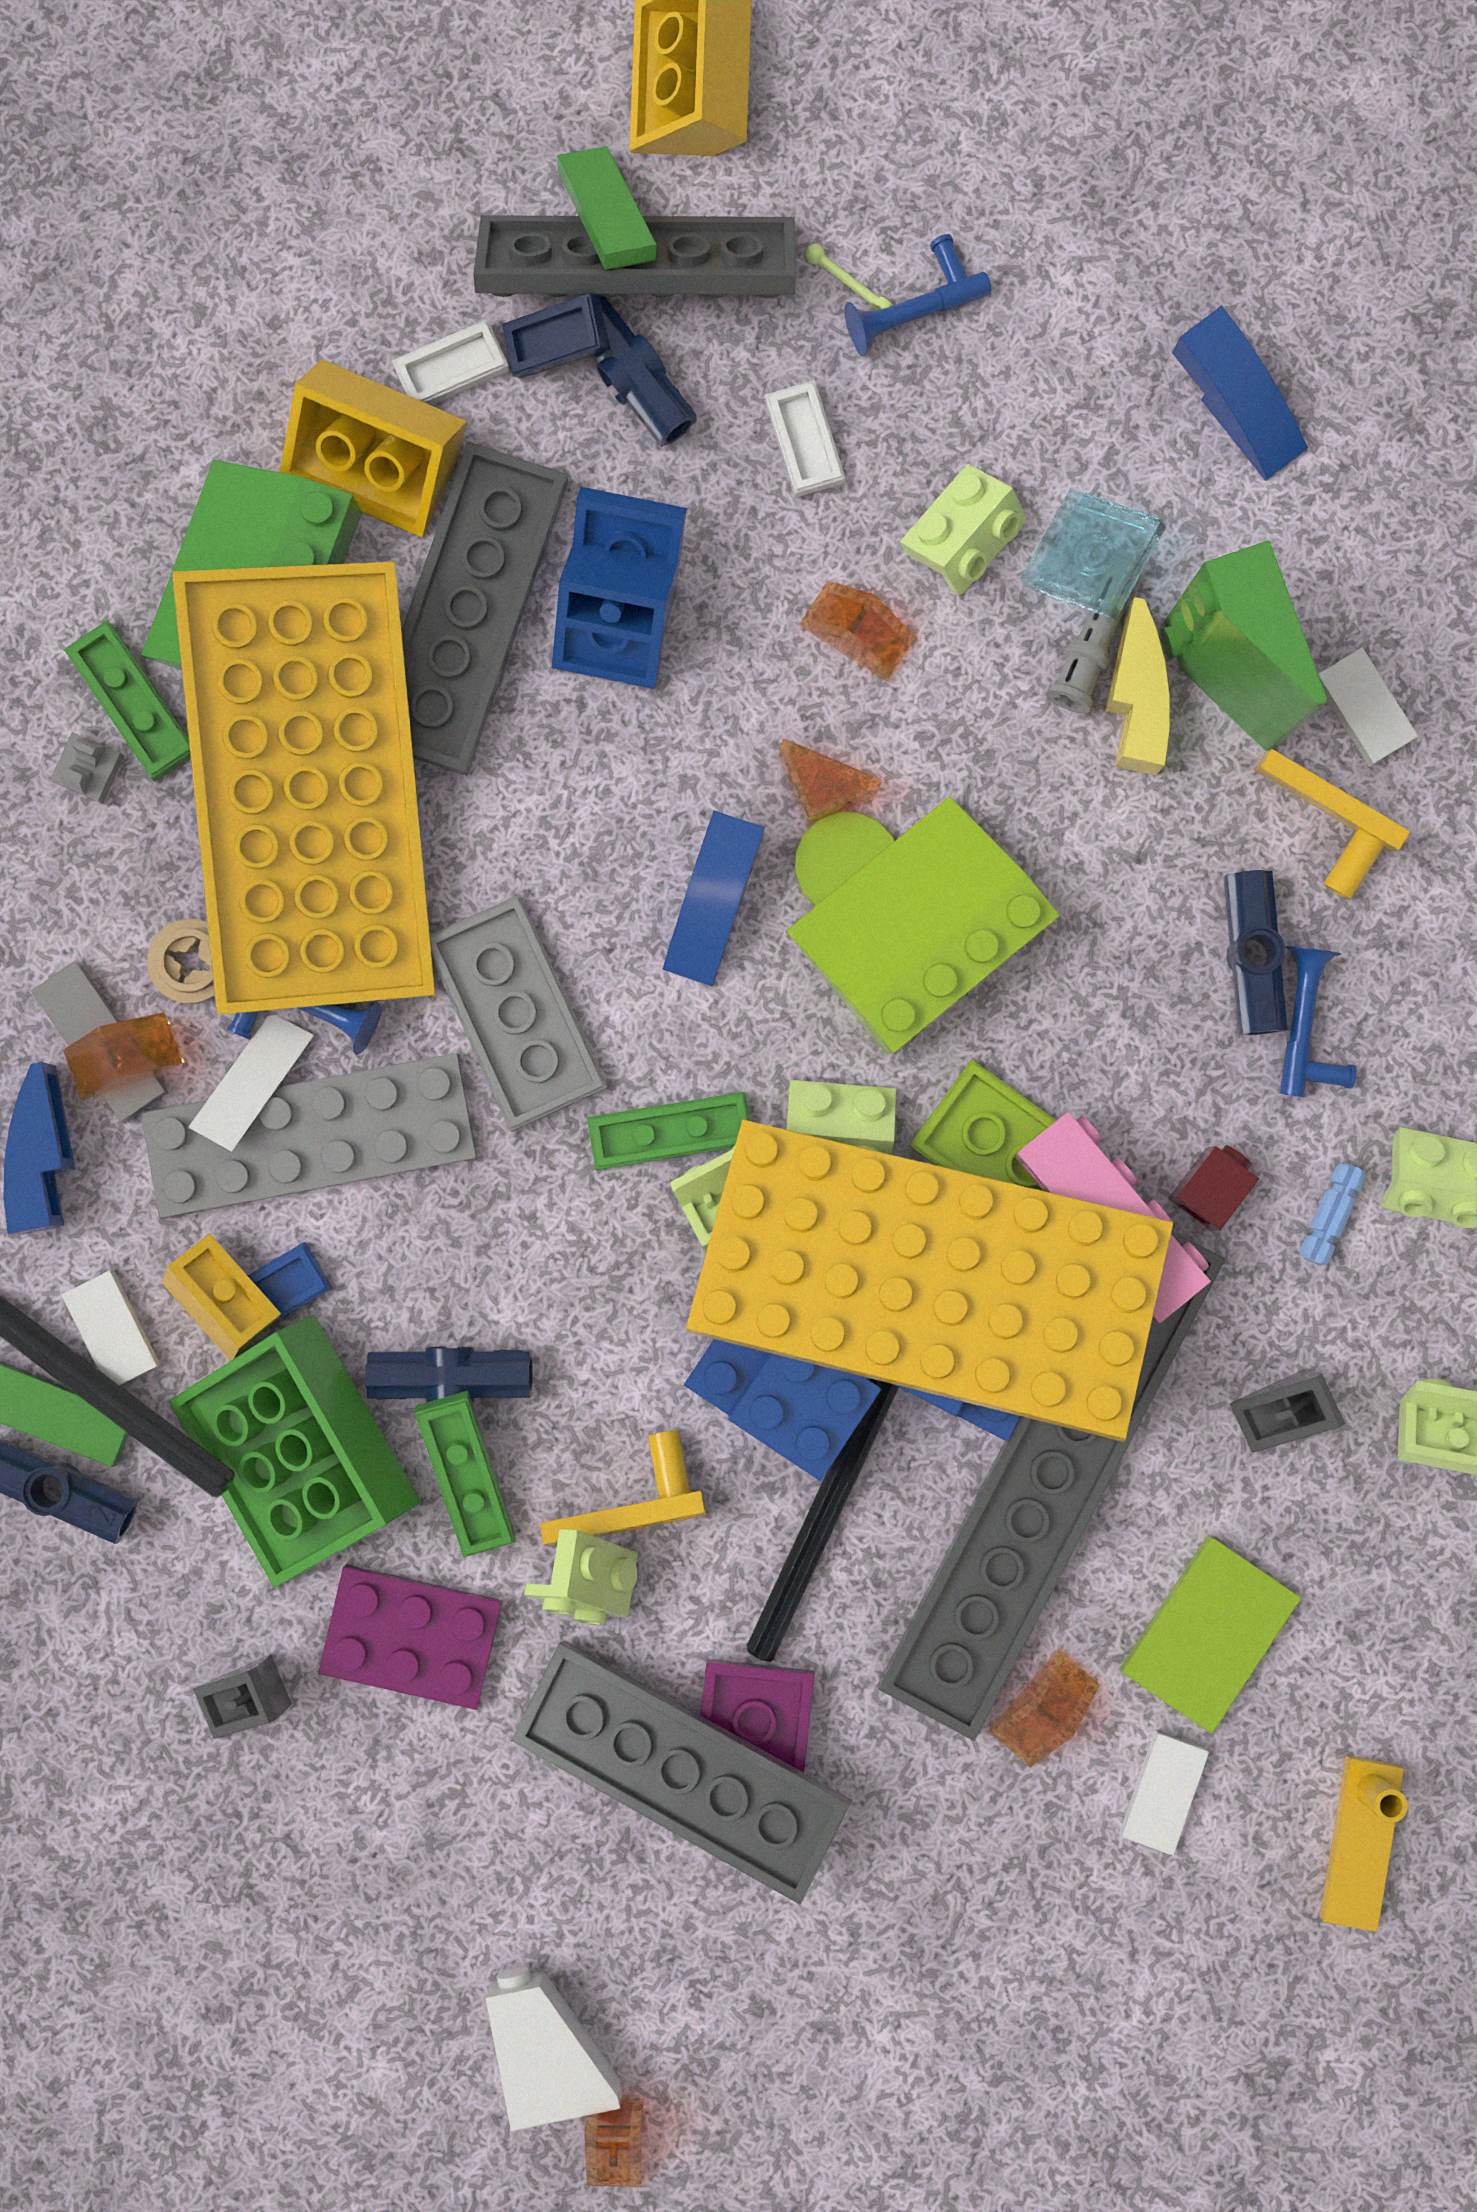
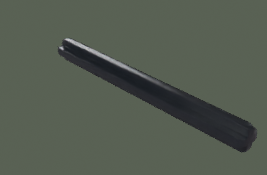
M0 1296V1337L211 1497L218 1498L228 1490L235 1478V1473L231 1468Z
M870 1378V1381L879 1386L881 1391L828 1469L747 1643V1651L760 1660L771 1662L778 1651L899 1389L894 1384Z

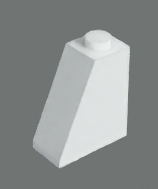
M515 1967L499 1973L497 1981L490 1982L485 2000L511 2131L620 2109L623 2091L620 2078L546 1973L541 1971L530 1974L528 1967Z

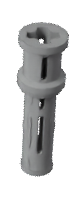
M1114 553L1112 555L1106 575L1099 587L1078 639L1071 641L1065 648L1063 655L1066 662L1057 683L1050 684L1046 693L1049 700L1064 709L1085 714L1089 713L1092 708L1093 701L1090 697L1099 675L1106 673L1111 663L1109 653H1107L1109 645L1124 614L1134 586L1144 569V565H1141L1142 562L1134 556L1125 553Z

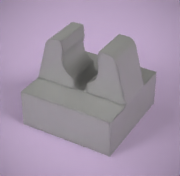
M72 732L50 780L103 804L125 756Z

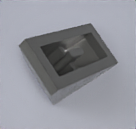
M1306 1369L1230 1403L1252 1453L1333 1430L1345 1424L1323 1374Z
M271 1654L193 1689L214 1739L268 1724L278 1719L292 1704Z

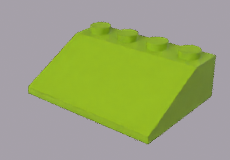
M949 796L785 932L886 1054H894L1060 915L1028 875Z

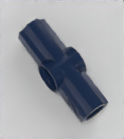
M599 295L610 349L590 355L597 364V371L607 388L613 385L619 393L615 396L618 402L622 405L627 403L661 447L672 444L686 434L689 428L697 421L696 413L665 375L666 369L652 345L641 334L635 336L606 297Z
M1250 870L1227 874L1223 877L1230 942L1227 948L1226 959L1233 973L1238 1035L1250 1036L1287 1031L1281 965L1285 957V944L1283 938L1278 933L1272 871ZM1248 940L1257 941L1265 948L1267 955L1262 967L1255 966L1246 959L1244 947Z
M427 1347L426 1351L368 1352L365 1366L367 1399L404 1400L406 1398H426V1402H430L467 1390L471 1402H474V1398L532 1397V1351H474V1347Z
M0 1438L1 1494L24 1503L26 1508L36 1515H51L111 1543L117 1544L120 1542L137 1511L136 1507L139 1499L81 1474L77 1468L69 1463H56ZM48 1475L55 1476L62 1484L63 1493L59 1502L51 1501L44 1493L43 1484Z

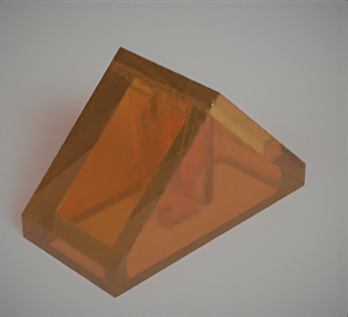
M831 581L826 582L799 623L800 627L888 682L916 639V636L875 594Z
M783 738L780 745L778 759L806 827L816 823L821 818L837 812H845L876 799L882 783L881 779Z
M165 1012L99 1026L63 1049L80 1099L83 1101L185 1063Z
M1058 1648L988 1731L1025 1764L1032 1767L1073 1738L1100 1684Z
M621 2098L620 2109L586 2116L584 2139L587 2186L642 2187L644 2099Z

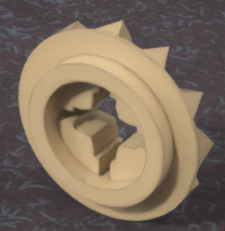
M182 919L172 922L161 929L150 944L147 954V969L150 979L159 992L175 1002L199 1004L202 1001L215 997L208 925L205 921ZM198 946L200 949L198 958L204 961L205 965L210 967L209 972L203 969L202 971L192 970L189 977H185L183 975L185 967L178 962V959L171 957L172 952L179 955L181 953L191 954L194 947L197 948Z

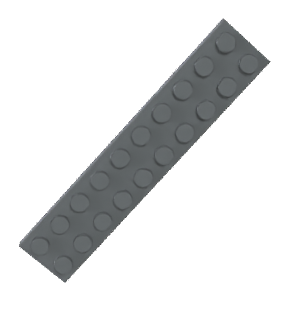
M1171 1231V1234L1181 1246L1186 1242H1190L1204 1257L1209 1265L1204 1274L1211 1282L1160 1324H1153L1151 1322L1126 1439L1122 1442L1021 1416L1008 1442L1005 1441L877 1684L878 1690L973 1741L976 1740L1226 1260L1174 1231Z

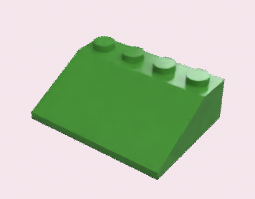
M213 460L172 572L344 564L362 512L353 494L300 476ZM171 572L141 656L182 670Z
M1270 540L1204 562L1164 620L1166 627L1161 629V639L1165 652L1170 659L1177 657L1181 671L1265 751L1276 749L1322 707L1328 699Z
M311 1315L275 1332L168 1401L187 1436L234 1471L235 1478L231 1486L221 1496L274 1588L385 1526L421 1503L420 1498L315 1315Z

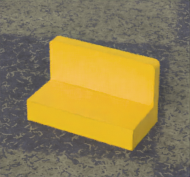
M210 1233L166 1268L162 1280L165 1288L230 1361L241 1355L244 1347L277 1321L281 1315Z

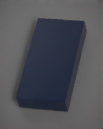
M592 293L502 324L513 377H528L610 349L600 297Z

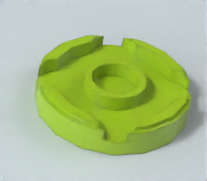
M837 812L819 819L803 834L795 853V876L802 895L815 907L894 842L893 836L878 820L859 812Z

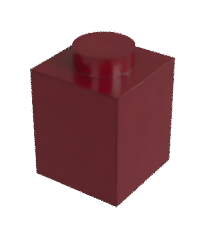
M1225 1145L1222 1150L1217 1146L1205 1148L1168 1199L1210 1231H1220L1259 1178L1248 1170L1252 1163L1239 1151L1228 1145Z

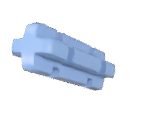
M1339 1163L1336 1166L1330 1180L1333 1183L1332 1189H1326L1310 1225V1228L1313 1229L1312 1235H1306L1299 1250L1300 1256L1317 1265H1327L1330 1262L1336 1248L1332 1243L1334 1239H1340L1356 1202L1352 1197L1354 1193H1360L1365 1182L1366 1172L1348 1163Z

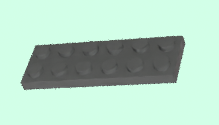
M481 215L473 272L475 293H491L499 297H508L516 293L545 294L551 297L588 293L598 294L603 297H616L621 294H651L660 298L670 297L674 294H703L711 298H720L728 294L757 295L763 298L795 295L794 217L642 216L656 243V260L605 270L579 216Z
M467 441L401 630L414 759L465 776L468 775L569 482L566 473Z
M566 1640L558 1644L511 1740L799 1905L804 1900L852 1802V1799Z

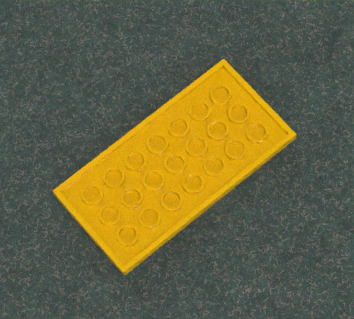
M395 561L173 571L172 580L216 1014L435 995Z
M742 1119L686 1330L688 1333L1124 1442L1128 1431L1173 1222Z

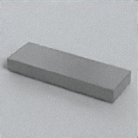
M72 962L31 990L120 1122L126 1123L169 1093L79 962Z

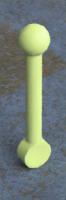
M817 243L811 244L805 250V258L809 264L821 265L871 304L874 310L893 306L889 300L882 296L878 297L825 256V251L821 245Z

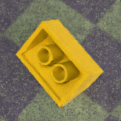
M635 0L630 152L714 156L747 142L752 0Z
M321 359L295 383L280 473L304 477L353 494L361 512L423 538L458 462L467 421Z

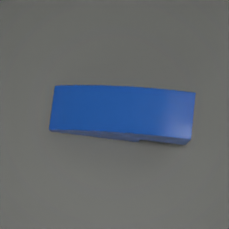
M1222 305L1179 337L1172 354L1203 391L1204 395L1201 401L1265 481L1308 449L1297 422L1280 390L1245 335Z
M713 810L662 970L713 987L764 837L765 827Z
M45 1062L30 1065L19 1091L8 1130L4 1158L3 1200L7 1233L12 1235H24L65 1226L55 1174L76 1170L56 1065Z

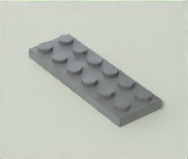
M457 1053L277 1087L232 1152L188 1128L207 1100L141 1113L159 1218L179 1216L478 1159L460 1059Z

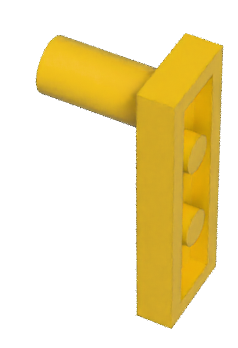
M1273 749L1264 752L1254 768V771L1356 831L1323 883L1326 888L1347 900L1352 899L1382 849L1385 848L1388 851L1400 850L1411 832Z
M679 1430L648 1436L659 1499L540 1523L543 1545L548 1547L557 1546L559 1529L579 1530L595 1537H601L706 1516L707 1512L703 1493L701 1491L691 1493Z
M1346 1755L1319 1916L1323 1922L1378 1932L1395 1823L1402 1820L1408 1810L1407 1800L1400 1792L1404 1768L1398 1764Z

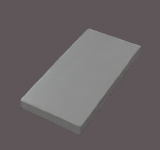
M520 894L430 934L432 961L510 1132L608 1088Z

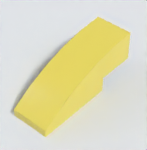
M1134 597L1126 609L1105 712L1125 716L1115 767L1157 775L1165 766L1170 732V694L1166 662L1157 628L1145 599Z

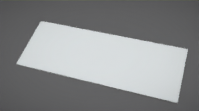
M278 1015L268 1016L188 1128L232 1152L314 1035Z

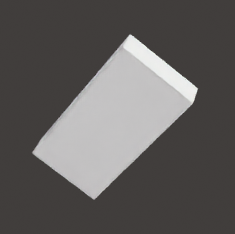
M488 319L392 360L406 395L429 405H434L510 371Z
M815 380L764 395V401L794 497H801L844 484L846 478Z
M1363 647L1318 674L1330 706L1369 767L1418 737V734Z
M109 1270L61 1294L97 1369L117 1384L122 1386L161 1366L114 1270Z
M1154 1730L1119 1832L1123 1838L1174 1856L1209 1751L1202 1746Z

